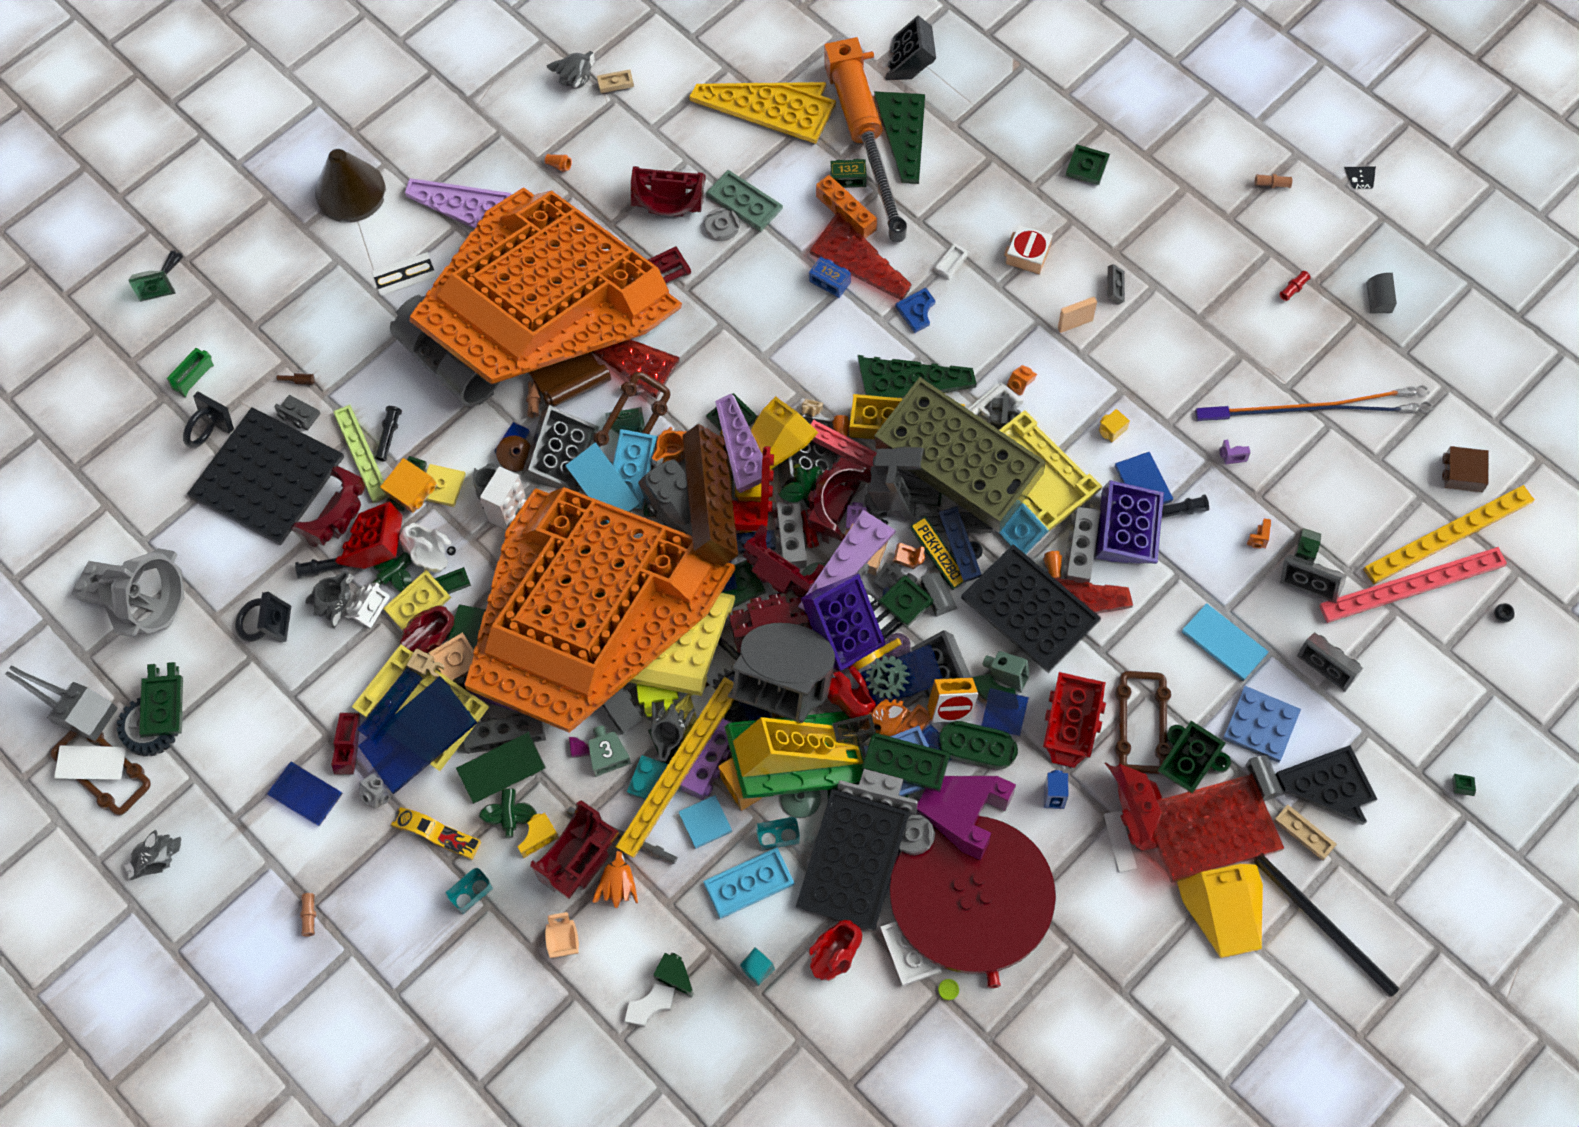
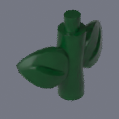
M796 464L793 466L795 470L793 475L796 482L786 485L778 495L783 500L792 503L799 502L803 498L806 506L809 507L808 496L811 490L816 489V481L819 475H822L820 467L814 466L806 472V469H802L800 464Z
M403 552L396 560L393 558L374 565L373 568L379 573L372 583L377 582L385 586L391 581V585L399 592H402L412 583L411 574L405 570L413 562L407 552Z
M511 788L502 790L501 805L489 804L479 813V817L488 824L497 825L502 823L505 838H513L516 823L525 824L530 821L531 817L537 814L536 810L528 803L515 804L516 790Z

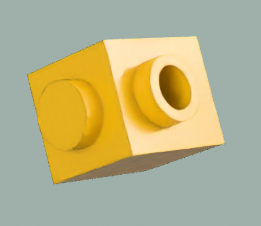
M1115 409L1110 415L1106 414L1102 417L1099 432L1103 438L1114 442L1128 429L1130 420L1118 409Z
M761 484L742 493L735 486V498L744 502H761Z

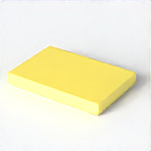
M425 570L383 609L403 631L412 617L431 607L443 606L452 597Z

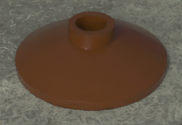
M508 436L502 439L496 449V457L499 464L504 469L511 470L512 472L523 471L531 445L520 436ZM517 449L519 454H514L513 450Z

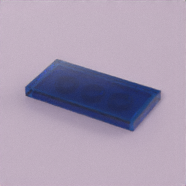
M931 645L896 658V660L900 659L902 661L901 665L907 666L904 672L909 673V676L905 677L909 684L903 685L905 691H898L900 696L893 694L892 699L887 698V696L884 699H888L890 703L894 699L898 701L933 687L935 679H943ZM886 665L889 669L895 667L894 665ZM872 668L860 672L865 681L866 678L870 677L866 671H871ZM887 686L880 687L882 690H889ZM868 688L870 697L878 706L884 699L880 698L879 695H874L873 690Z

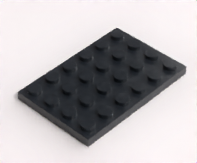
M1014 544L961 595L962 600L1047 673H1050L1101 621L1099 615Z
M832 789L796 908L838 921L851 920L857 926L875 932L910 812Z

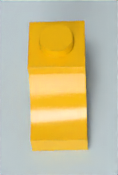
M545 812L531 817L530 821L527 822L529 825L527 837L517 847L522 857L526 858L559 838Z

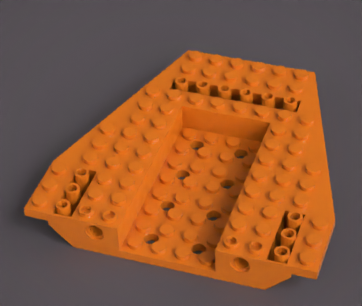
M523 187L485 212L483 219L477 223L475 230L463 242L459 252L453 256L451 263L444 268L434 282L432 289L428 290L424 300L412 312L409 321L490 384H494L644 335L681 309L682 303L669 294V289L659 268L552 190L534 195Z
M565 487L550 493L535 488L506 529L505 541L501 547V556L497 562L491 585V593L488 596L486 612H484L477 637L478 642L474 648V657L469 667L465 687L471 692L570 733L709 614L735 571V565L727 563L721 567L694 552L693 537ZM605 520L610 521L607 525L600 524L602 521ZM635 534H643L640 538H634ZM583 550H591L588 554H581ZM617 563H624V566L620 568L615 567ZM565 579L571 580L568 584L561 583ZM597 593H605L601 598L595 597ZM545 609H551V612L548 614L541 613ZM578 623L586 624L583 628H576Z

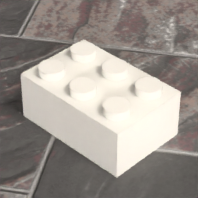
M500 466L480 496L488 521L505 530L527 500L520 476Z

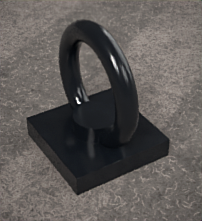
M199 391L194 394L193 398L198 411L190 417L183 432V442L189 448L201 446L211 435L214 426L228 434L234 430L226 406ZM202 418L207 423V426L198 439L191 441L192 429L196 422Z
M269 591L262 592L261 598L247 602L238 612L235 621L237 635L247 642L260 640L266 635L279 642H286L291 605ZM260 606L257 624L259 631L254 634H247L243 629L244 618L252 608Z

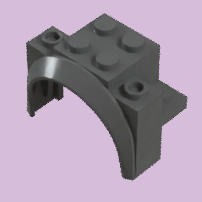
M903 446L893 449H877V454L873 458V466L871 467L872 477L871 482L868 483L867 491L878 510L900 511L905 520H913L916 504H938L939 491L920 478L902 471L921 470L924 448Z

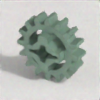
M884 655L882 661L876 658L877 664H870L872 670L866 671L870 675L869 678H866V681L871 683L868 688L873 690L874 695H879L882 699L886 696L892 699L893 694L900 696L898 691H905L903 685L909 684L905 680L909 673L904 672L907 666L901 665L902 661L900 659L896 660L893 656H890L888 659ZM886 665H894L895 667L889 669ZM885 686L889 688V690L880 689V687L883 688Z

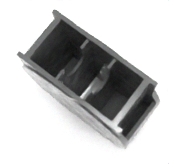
M771 623L759 626L750 631L742 641L740 657L732 667V670L735 671L733 688L728 697L803 723L809 712L821 705L829 694L835 661L834 650L822 635L801 625Z

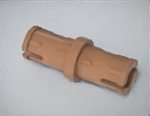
M1256 174L1255 186H1270V188L1292 187V177L1277 176V174Z
M531 381L528 382V395L526 396V402L528 403L527 416L530 418H534V413L536 418L539 416V403L541 402L539 388L534 381L533 386Z
M313 893L301 895V935L305 937L315 935L314 918H316V911H314L315 894Z

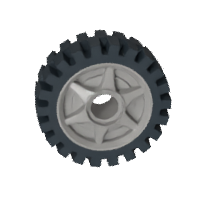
M141 697L137 698L136 703L131 701L129 708L127 706L123 708L125 712L120 713L119 717L121 720H117V725L119 726L117 727V733L121 742L131 752L137 755L148 756L150 754L155 756L156 752H164L163 748L168 749L171 747L169 745L170 742H175L174 736H178V734L141 737L139 735Z

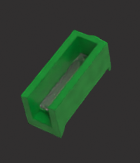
M195 348L167 377L171 388L186 398L188 391L211 366H214L211 360L212 356L205 350L201 351Z

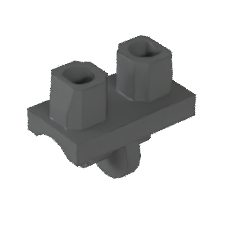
M1004 393L1003 398H993L992 410L1002 412L1001 414L991 413L990 424L992 426L1000 427L1001 429L1007 424V418L1010 419V422L1021 413L1019 409H1016L1015 404L1008 408L1009 394Z

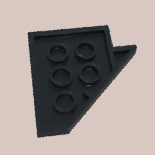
M1350 745L1276 773L1285 793L1361 825L1366 824L1367 820L1360 807L1378 800Z

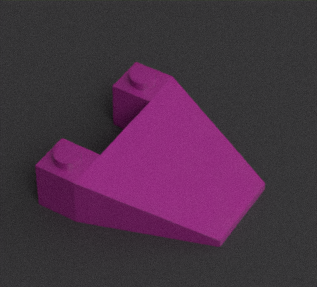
M944 776L940 792L925 789L918 802L917 812L928 819L959 850L981 860L989 845L991 833L975 826V823L986 803L1006 811L1014 796L1016 784L999 776Z

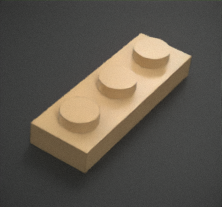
M1288 804L1274 820L1275 823L1322 861L1337 845Z

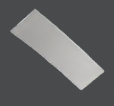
M1120 810L1105 813L1104 817L1119 872L1137 869L1126 827L1120 817L1122 815Z

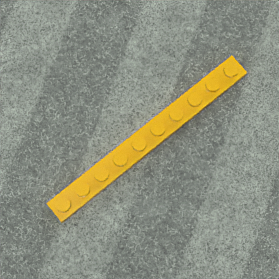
M1522 485L1366 565L1363 570L1375 585L1532 504L1535 499L1526 487Z
M726 677L723 678L616 845L617 849L635 858L735 699L729 698L728 694L732 690L734 682Z

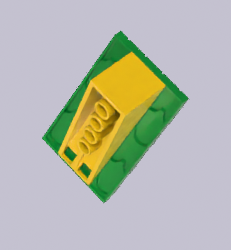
M843 711L808 715L803 723L786 717L774 719L761 717L755 721L728 723L724 726L734 766L737 770L738 781L742 789L743 799L772 797L774 795L794 794L804 791L830 790L838 788L840 780L856 785L860 783L864 759L852 719Z

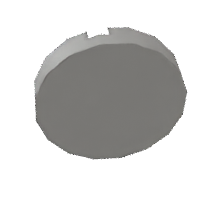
M725 208L715 209L709 212L704 221L705 231L714 240H729L735 237L739 231V218L733 211Z
M913 814L909 816L900 846L901 851L909 855H919L931 847L934 842L935 832L928 819L921 815Z

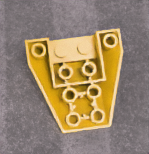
M776 396L759 413L750 429L762 455L763 448L771 446L770 454H774V466H770V470L806 447L818 434V431L797 411Z
M1237 864L1200 872L1177 882L1183 904L1220 958L1262 949L1263 883L1257 865Z

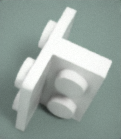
M377 582L362 585L356 592L357 597L354 602H350L347 606L345 617L347 619L353 618L365 627L371 628L390 595L378 588L380 584Z

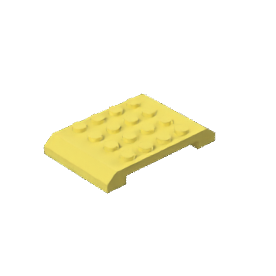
M1024 410L1003 426L1000 431L1046 461L1044 474L1022 503L1050 531L1077 510V507L1082 506L1102 489V485L1091 474L1086 475L1037 426L1038 422Z
M721 593L708 615L629 682L702 696L707 682V673L726 618L731 614L735 595Z
M400 644L352 707L431 766L441 771L488 710L489 706L436 669L435 673L439 674V679L434 678L429 671L424 676L409 669L406 665L413 652Z

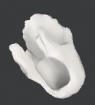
M416 523L405 526L401 530L399 542L402 549L410 555L414 565L423 567V569H427L429 572H441L447 567L448 560L444 555L443 544L449 545L451 541L445 534H442L437 529H426Z

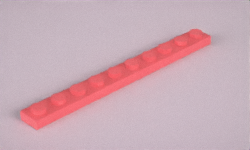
M1499 547L1339 597L1336 603L1331 601L1323 602L1319 607L1326 622L1329 623L1505 567L1507 562Z

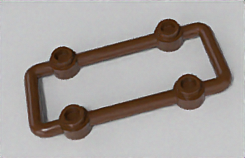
M635 372L629 382L621 385L622 395L602 430L594 433V443L601 447L609 442L608 433L628 397L636 394V383L639 379L663 393L660 401L652 404L651 410L653 413L642 433L650 434L659 416L667 413V402L671 396L670 390L644 372Z
M1124 671L1120 675L1119 686L1115 691V697L1119 700V742L1115 746V753L1119 757V764L1142 773L1160 774L1157 771L1172 750L1171 746L1167 744V702L1171 698V691L1167 688V680L1162 673ZM1127 679L1159 681V688L1154 695L1155 700L1159 703V744L1155 749V756L1159 759V766L1127 764V756H1129L1132 749L1131 744L1127 741V700L1132 693L1131 688L1127 685Z
M69 731L51 749L50 755L56 763L59 747L66 746L77 733ZM103 732L96 741L86 737L93 745L113 747L104 739ZM124 758L123 764L126 774L134 781L139 780L142 785L121 807L115 804V798L111 794L102 793L88 779H75L97 799V804L101 809L110 810L115 815L125 814L151 786L150 779L144 774L143 767L138 763H131L127 758Z

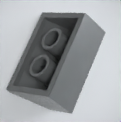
M1289 555L1284 559L1280 583L1336 603L1344 588L1347 575L1304 560L1301 557Z
M943 630L911 647L929 694H931L935 679L971 678L953 634Z
M1315 632L1307 638L1297 657L1345 692L1363 670V667L1357 660L1349 658L1340 648L1334 647L1324 636L1318 635Z

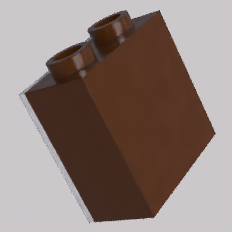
M1450 446L1447 452L1443 453L1442 464H1444V470L1442 472V481H1444V489L1475 493L1484 492L1489 484V450Z

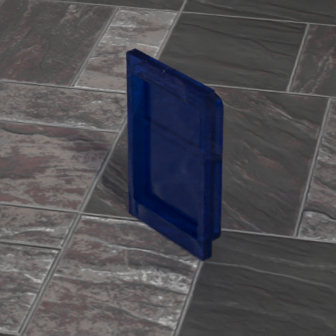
M292 761L267 793L268 796L317 826L322 824L343 794Z

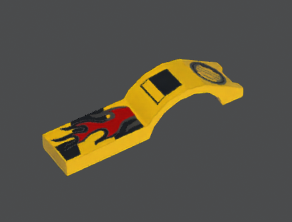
M402 807L399 808L398 811L400 813L396 821H392V827L416 833L439 847L473 860L481 844L479 839L445 826L420 812Z

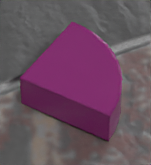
M569 737L572 758L590 755L589 746L584 741L576 737Z

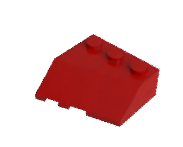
M390 501L358 513L350 530L352 535L348 542H344L342 556H338L335 562L340 565L366 569L396 558L403 515Z

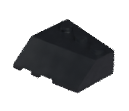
M919 15L894 35L891 47L893 56L892 60L888 62L890 71L886 74V80L913 79L935 61L936 51L932 26Z

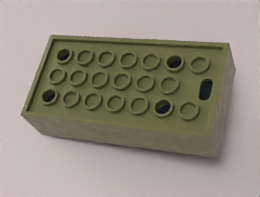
M919 377L874 435L876 449H893L903 446L924 448L921 470L908 471L999 533L1044 474L1046 461L921 377Z

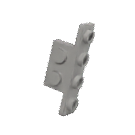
M864 769L859 785L841 780L838 783L837 791L909 811L910 814L915 815L917 811V800L899 796L903 784V779Z

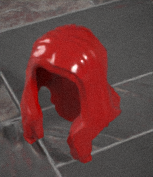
M850 666L849 672L860 686L857 689L851 688L849 678L840 671L834 672L833 675L836 678H831L827 698L832 704L838 705L850 719L860 723L866 721L869 712L873 713L876 703L870 697L866 681L856 667Z
M842 920L817 938L815 944L809 949L810 956L815 954L810 964L815 978L830 981L837 975L846 973L850 969L852 960L862 942L863 935L859 926L851 920Z

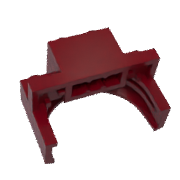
M581 800L576 803L572 819L555 844L538 862L535 863L532 860L530 866L541 883L552 891H558L570 899L579 886L583 889L587 887L609 858L607 849L619 832L604 822L598 811Z

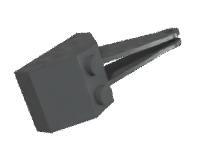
M12 665L9 669L17 675L60 695L61 698L56 702L22 678L8 671L5 673L6 676L19 683L53 708L47 716V719L52 723L94 741L97 740L118 709L106 698L76 682H72L65 690L25 673Z

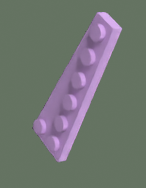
M729 394L716 400L715 403L736 488L742 493L761 484L763 455L735 397Z
M863 510L806 595L819 588L857 574L869 562L871 557L895 534L896 530ZM801 601L798 607L805 611V608Z

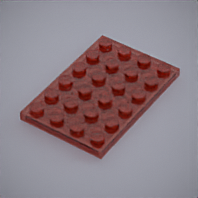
M1252 774L1196 789L1193 794L1185 792L1157 800L1162 814L1152 837L1156 842V847L1171 883L1187 879L1200 872L1232 866L1280 852L1284 849Z

